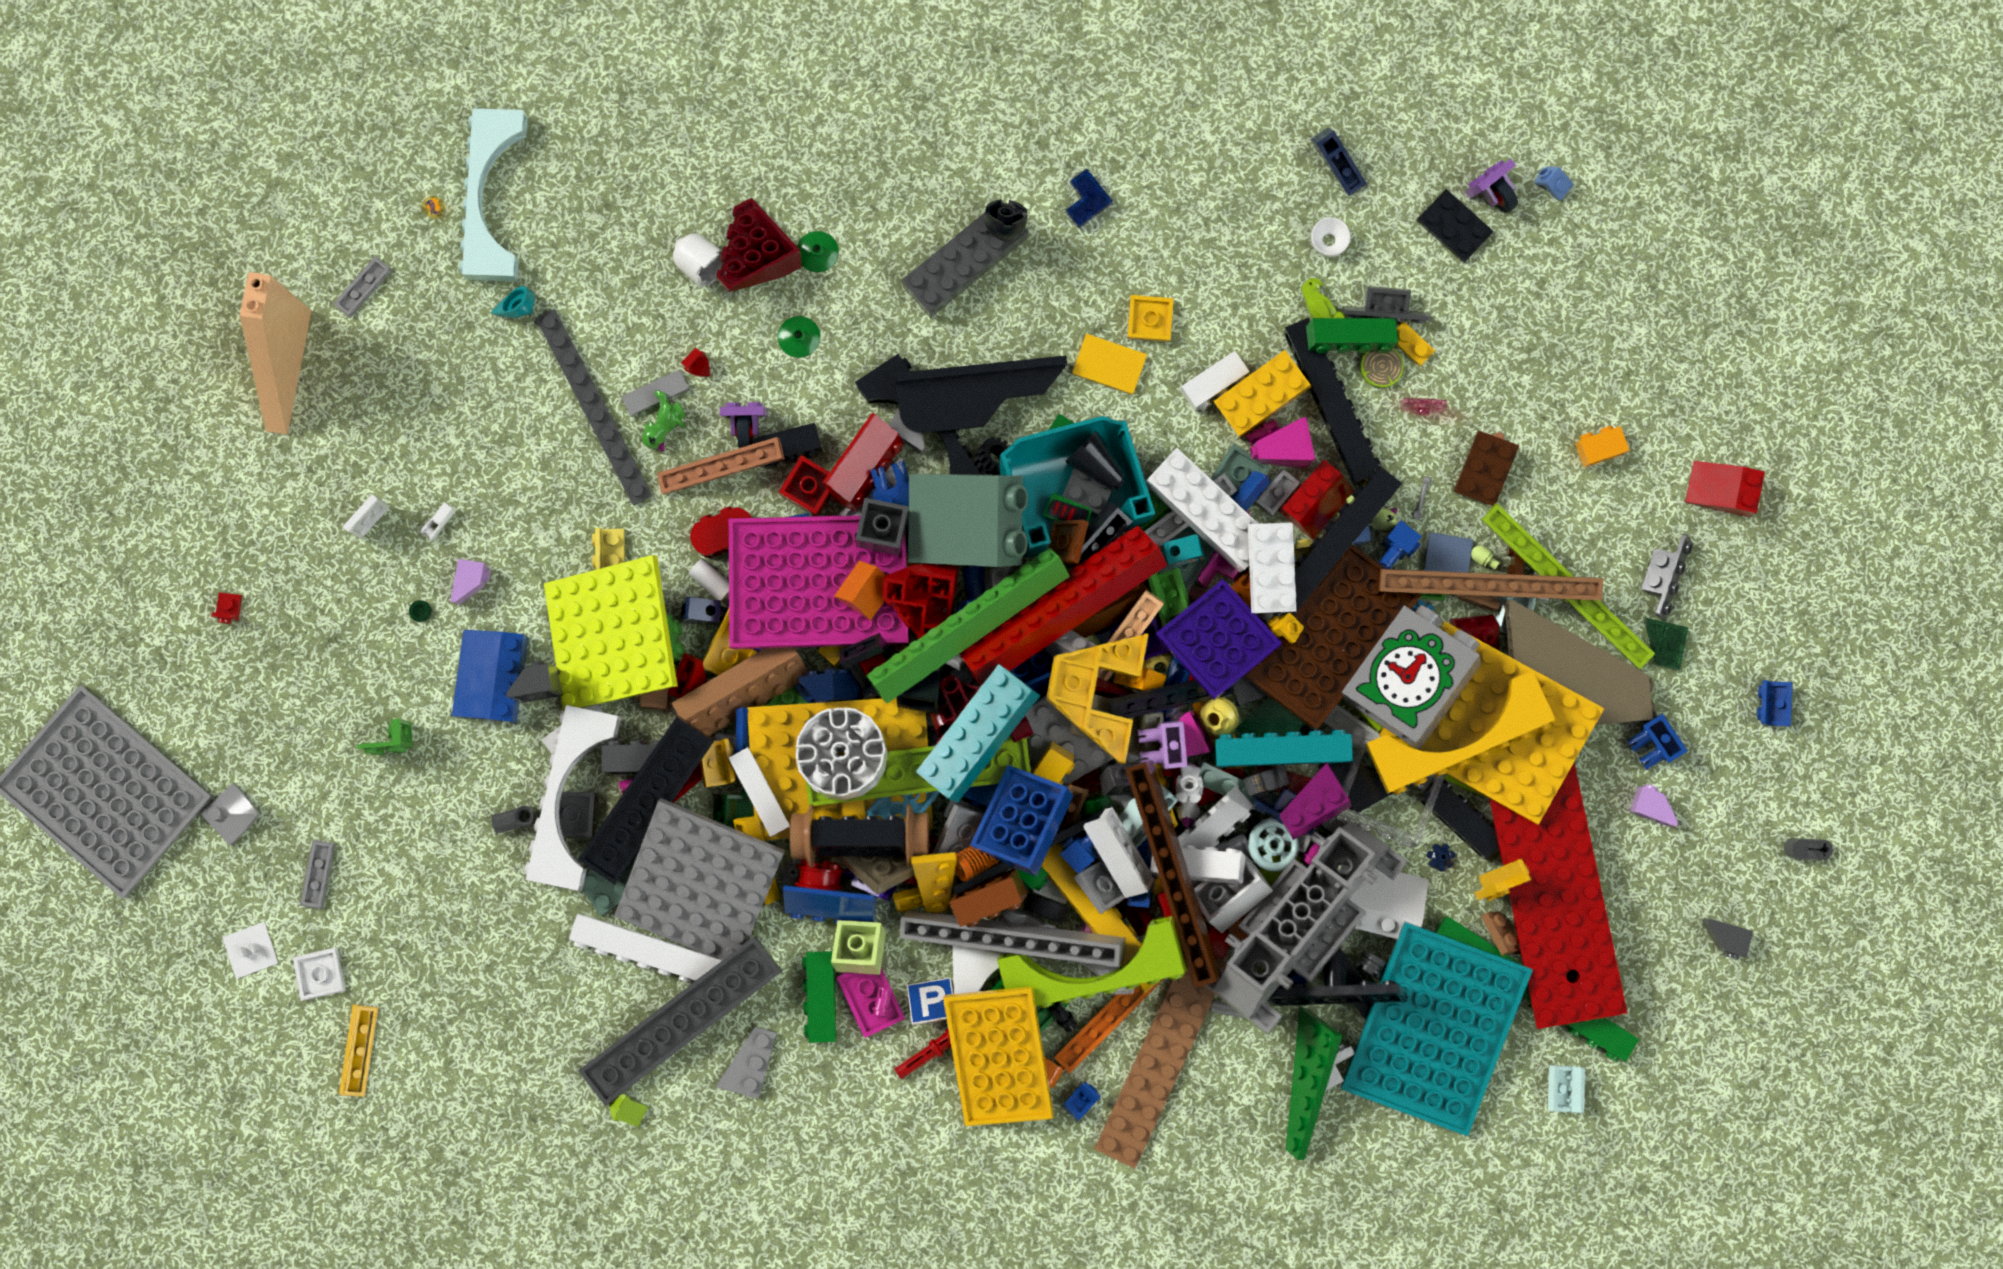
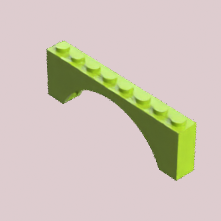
M1172 916L1151 920L1145 940L1139 951L1123 966L1100 976L1078 978L1060 975L1042 967L1028 955L1004 953L997 959L1004 988L1033 986L1035 1004L1040 1006V1008L1053 1005V1002L1058 1001L1069 1003L1074 998L1081 996L1083 999L1091 998L1099 992H1104V994L1114 993L1117 991V988L1126 987V989H1133L1145 982L1148 985H1152L1168 977L1170 980L1183 977L1188 968Z

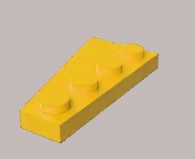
M955 852L911 857L926 912L940 913L948 911L957 861Z

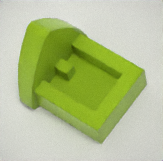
M623 1094L610 1102V1113L614 1121L619 1122L620 1120L636 1127L639 1126L648 1108L647 1105Z

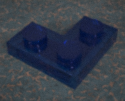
M1085 169L1070 180L1071 186L1081 199L1067 208L1066 214L1079 229L1112 205L1113 201L1088 169Z

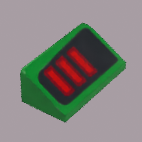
M1052 493L1043 516L1053 521L1085 520L1088 522L1093 510L1056 493Z

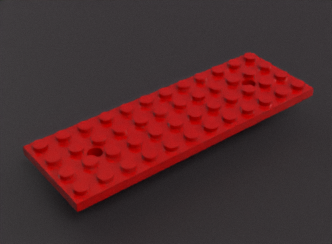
M1574 761L1539 825L1532 823L1489 798L1502 865L1504 866L1522 859L1523 863L1528 867L1531 879L1509 888V899L1523 965L1533 969L1527 986L1536 1029L1628 1014ZM1569 970H1574L1575 978L1572 981H1568L1566 978Z

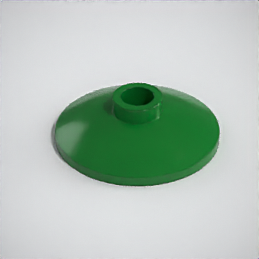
M813 231L807 233L800 239L797 245L801 251V265L808 271L824 272L830 269L838 259L839 248L837 242L826 232ZM815 247L821 248L818 253L813 252V249Z
M794 316L787 319L780 326L777 336L778 343L787 355L795 358L806 357L817 349L820 342V331L813 320L804 316ZM801 332V338H795V333Z

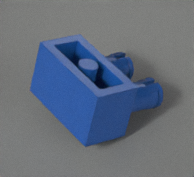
M905 461L899 462L900 470L897 463L891 464L897 482L893 486L888 485L884 467L878 468L880 475H877L876 469L870 470L876 488L872 491L874 500L909 506V476Z
M1400 520L1381 543L1387 551L1378 564L1385 569H1391L1398 559L1402 560L1405 556L1410 558L1421 545L1418 541L1422 536Z
M1663 712L1644 723L1643 731L1627 739L1629 745L1637 742L1631 746L1634 752L1650 741L1657 745L1655 750L1639 758L1642 764L1649 760L1644 765L1646 770H1649V768L1662 760L1670 763L1688 752V749Z
M1083 830L1066 839L1061 845L1063 849L1060 855L1079 874L1095 860L1098 851L1087 832Z

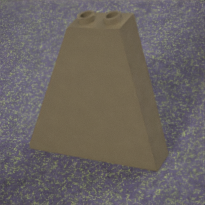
M1504 600L1509 657L1605 708L1595 725L1653 719L1655 704L1651 701L1653 682L1649 679V675L1516 601Z

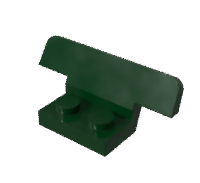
M743 785L742 794H713L714 821L735 829L734 819L754 816L753 803Z

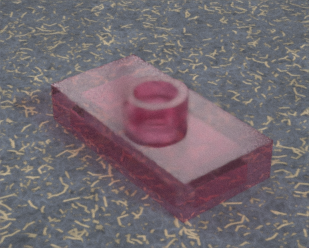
M1403 398L1400 402V411H1417V415H1429L1430 412H1444L1447 409V400Z

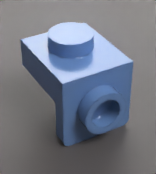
M1547 166L1543 168L1534 181L1536 185L1544 186L1553 198L1559 201L1563 199L1574 185L1560 167Z

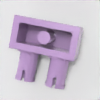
M1182 721L1160 722L1157 728L1137 729L1138 736L1145 735V737H1138L1139 744L1159 741L1161 744L1159 750L1140 751V758L1148 757L1147 759H1140V764L1153 760L1154 764H1161L1165 769L1187 767Z

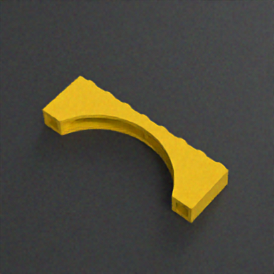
M1532 670L1508 682L1507 700L1500 717L1482 738L1469 746L1448 752L1420 751L1403 745L1389 734L1366 743L1365 746L1387 794L1393 791L1394 795H1397L1407 790L1406 785L1414 783L1417 786L1427 782L1426 777L1431 774H1435V777L1447 773V767L1455 764L1456 768L1468 764V758L1470 757L1482 758L1490 754L1488 750L1493 747H1497L1500 750L1510 745L1509 740L1517 737L1518 741L1530 737V731L1537 728L1539 732L1552 727L1550 723L1556 719Z

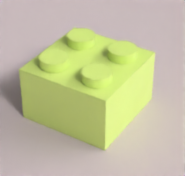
M837 921L831 959L836 972L880 975L886 931L882 923Z

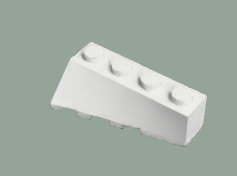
M1235 786L1177 837L1180 847L1182 848V845H1191L1200 850H1204V847H1215L1219 843L1217 839L1222 834L1225 837L1228 836L1235 829L1233 825L1238 820L1243 823L1251 815L1249 811L1253 805Z

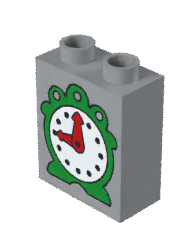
M1422 605L1419 606L1416 612L1406 606L1401 609L1342 691L1345 702L1417 750L1422 748L1481 666L1480 654L1475 652L1480 646L1479 642L1461 630H1457L1453 637L1438 628L1442 619L1432 610Z

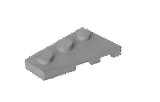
M755 1027L716 1087L759 1099L777 1032Z

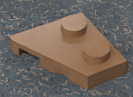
M1500 911L1486 912L1481 916L1502 956L1521 954L1516 929Z

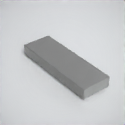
M375 256L333 305L351 318L393 270Z
M677 370L621 396L630 416H635L660 404L659 399L654 394L655 390L666 393L668 400L690 390L681 370Z
M312 840L300 906L323 909L336 843Z

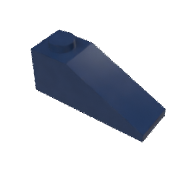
M1327 127L1310 139L1348 196L1367 184L1334 130Z

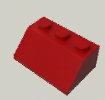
M1324 459L1282 507L1280 513L1313 540L1346 502V499L1352 495L1354 490L1344 476Z

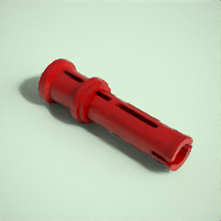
M947 1028L945 1033L938 1038H932L927 1047L894 1068L901 1080L934 1057H942L943 1053L951 1048L949 1029Z

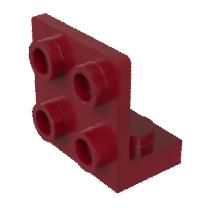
M1494 615L1449 619L1451 625L1499 650V624Z

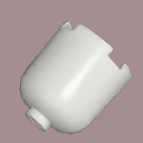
M691 233L676 241L673 261L697 286L702 288V285L705 284L708 287L717 279V271L723 264L721 262L723 251L704 236Z

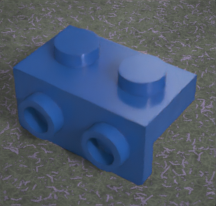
M1763 680L1762 685L1758 687V698H1762V705L1758 707L1757 719L1761 720L1763 726L1792 727L1793 683Z

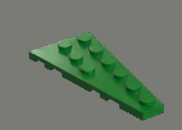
M1299 1007L1285 1149L1297 1160H1305L1342 1039V1035L1311 1010L1304 1007Z

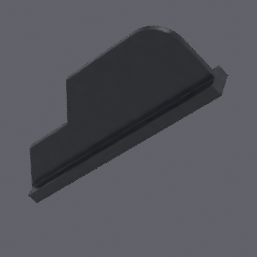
M1067 356L895 373L893 380L894 387H896L900 419L907 429L921 434L984 427L1005 399L1044 395L1068 364Z

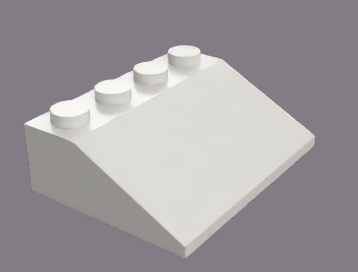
M1343 864L1340 865L1339 870L1346 872L1349 870V867ZM1374 868L1371 873L1378 877L1374 884L1371 885L1367 880H1364L1349 899L1366 911V915L1355 929L1397 940L1404 921L1422 927L1429 879L1400 872L1392 880L1377 868Z

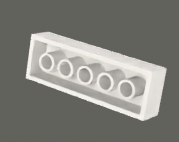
M1176 448L1145 481L1147 487L1239 573L1244 571L1249 566L1248 524L1258 523L1187 456Z

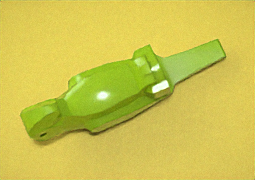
M1310 278L1302 285L1301 292L1311 318H1346L1342 312L1336 311L1334 305L1327 297L1319 293V288L1323 286L1319 279Z

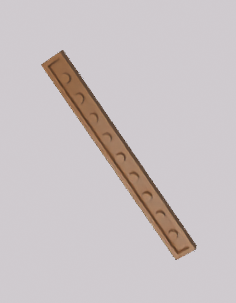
M1380 569L1379 591L1602 600L1604 578Z

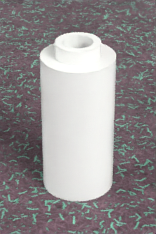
M700 559L688 574L716 600H720L721 603L724 601L728 603L729 581L706 560Z

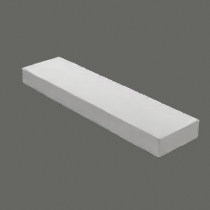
M747 747L729 757L728 759L770 837L790 827L787 817L750 748Z

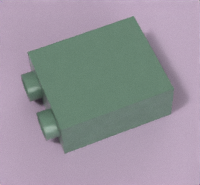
M909 474L908 562L992 567L1022 565V556L1027 550V537L1022 531V512L1028 503V493L1023 486V476Z

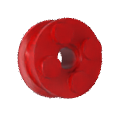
M802 859V863L796 864V867L799 868L798 881H795L794 885L820 890H843L840 880L841 872H845V869L840 867L841 865L837 864V862L824 861L823 864L815 862L814 867L810 868L807 860Z

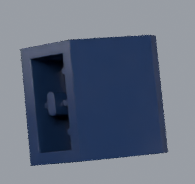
M826 669L822 674L821 671L807 672V676L799 677V682L816 701L862 700V687L850 669L838 671L837 669Z

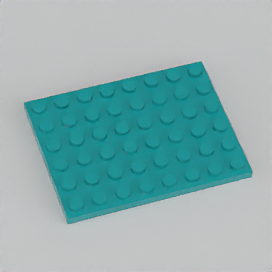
M1404 921L1380 984L1388 980L1396 981V984H1400L1407 992V1002L1372 1003L1354 1050L1355 1054L1352 1055L1340 1088L1468 1136L1533 969Z

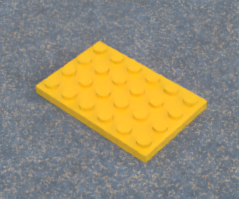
M1033 986L945 995L943 1000L965 1126L1053 1119L1054 1112Z

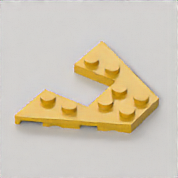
M1148 634L1055 656L1046 700L1120 764L1126 763L1133 720L1091 709L1098 669L1135 678L1141 677Z

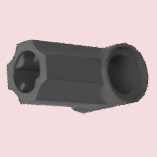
M520 806L513 810L491 815L493 829L498 834L535 824L536 819L539 818V813L532 806ZM525 810L530 812V819L527 822L522 818Z

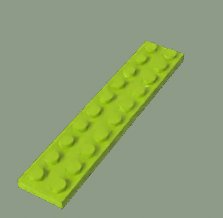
M1008 737L970 787L998 784L1007 765L1031 773L1027 738L1013 743L1012 738ZM935 746L889 751L886 769L877 785L863 796L848 800L827 798L814 791L806 781L809 806L810 804L818 806L938 791L916 772Z

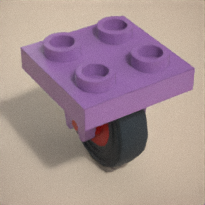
M1512 159L1506 162L1500 160L1484 171V174L1468 184L1470 188L1465 193L1469 198L1481 193L1491 206L1495 205L1504 213L1511 212L1518 205V199L1514 192L1515 187L1506 173L1516 166Z
M736 402L725 403L726 407H720V416L730 417L731 436H736L738 448L752 445L754 436H759V417H768V408L760 402H747V406L742 407L741 404Z

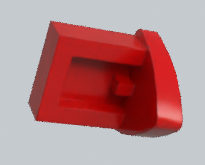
M697 348L681 362L684 370L692 375L700 377L710 376L708 358L703 351H699Z

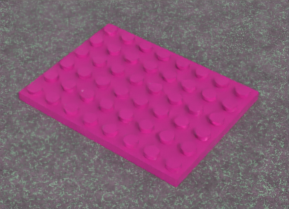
M861 515L729 519L730 649L850 646L878 633L882 635L887 645H909L908 627L897 616L898 613L890 604L888 605L884 602L870 621L834 597L858 561L877 566L885 575L906 568V529L900 556L856 547L855 538Z

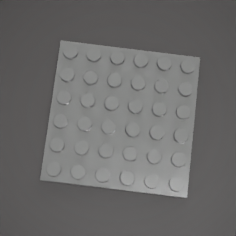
M660 798L614 917L700 953L723 960L749 940L785 850Z

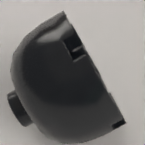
M1002 200L992 201L986 206L984 224L988 232L1001 241L1012 240L1019 237L1025 230L1028 219L1027 209L1022 204L1009 200V204L1002 203Z

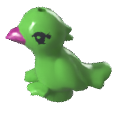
M655 390L654 394L660 401L657 422L653 425V422L649 420V424H645L642 441L649 449H658L661 452H665L664 442L667 433L678 425L681 428H685L682 419L686 417V414L679 402L671 405L666 393Z

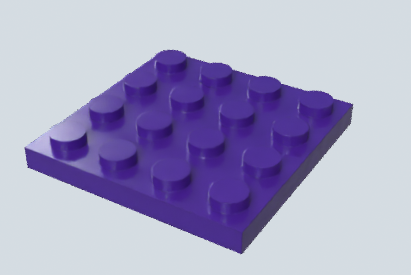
M1224 579L1156 633V637L1214 701L1282 645L1280 640L1255 613H1251V609Z

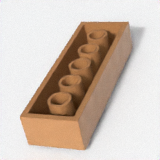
M765 648L672 702V705L680 717L710 736L736 720V709L738 707H759L766 704L767 701L799 684V677L807 676L809 671L795 648Z

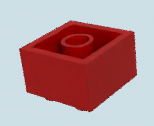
M801 455L779 490V494L782 498L814 517L820 516L832 497L823 483L830 472Z

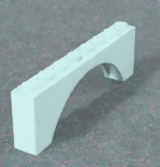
M472 108V116H469L471 136H468L467 146L470 149V155L466 158V168L469 171L468 177L465 178L467 198H464L463 201L466 218L462 220V230L465 234L464 240H461L463 260H460L459 263L460 273H462L466 280L518 281L519 260L514 254L501 247L490 234L483 215L482 196L487 175L494 162L508 147L527 135L528 116L524 110Z

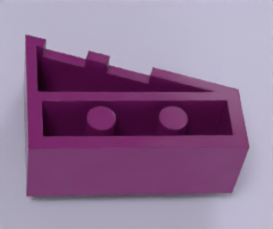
M1326 763L1279 816L1294 840L1352 806L1348 796Z

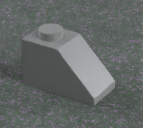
M898 409L888 425L899 433L904 443L919 453L924 454L925 446L922 434L912 432L903 425Z

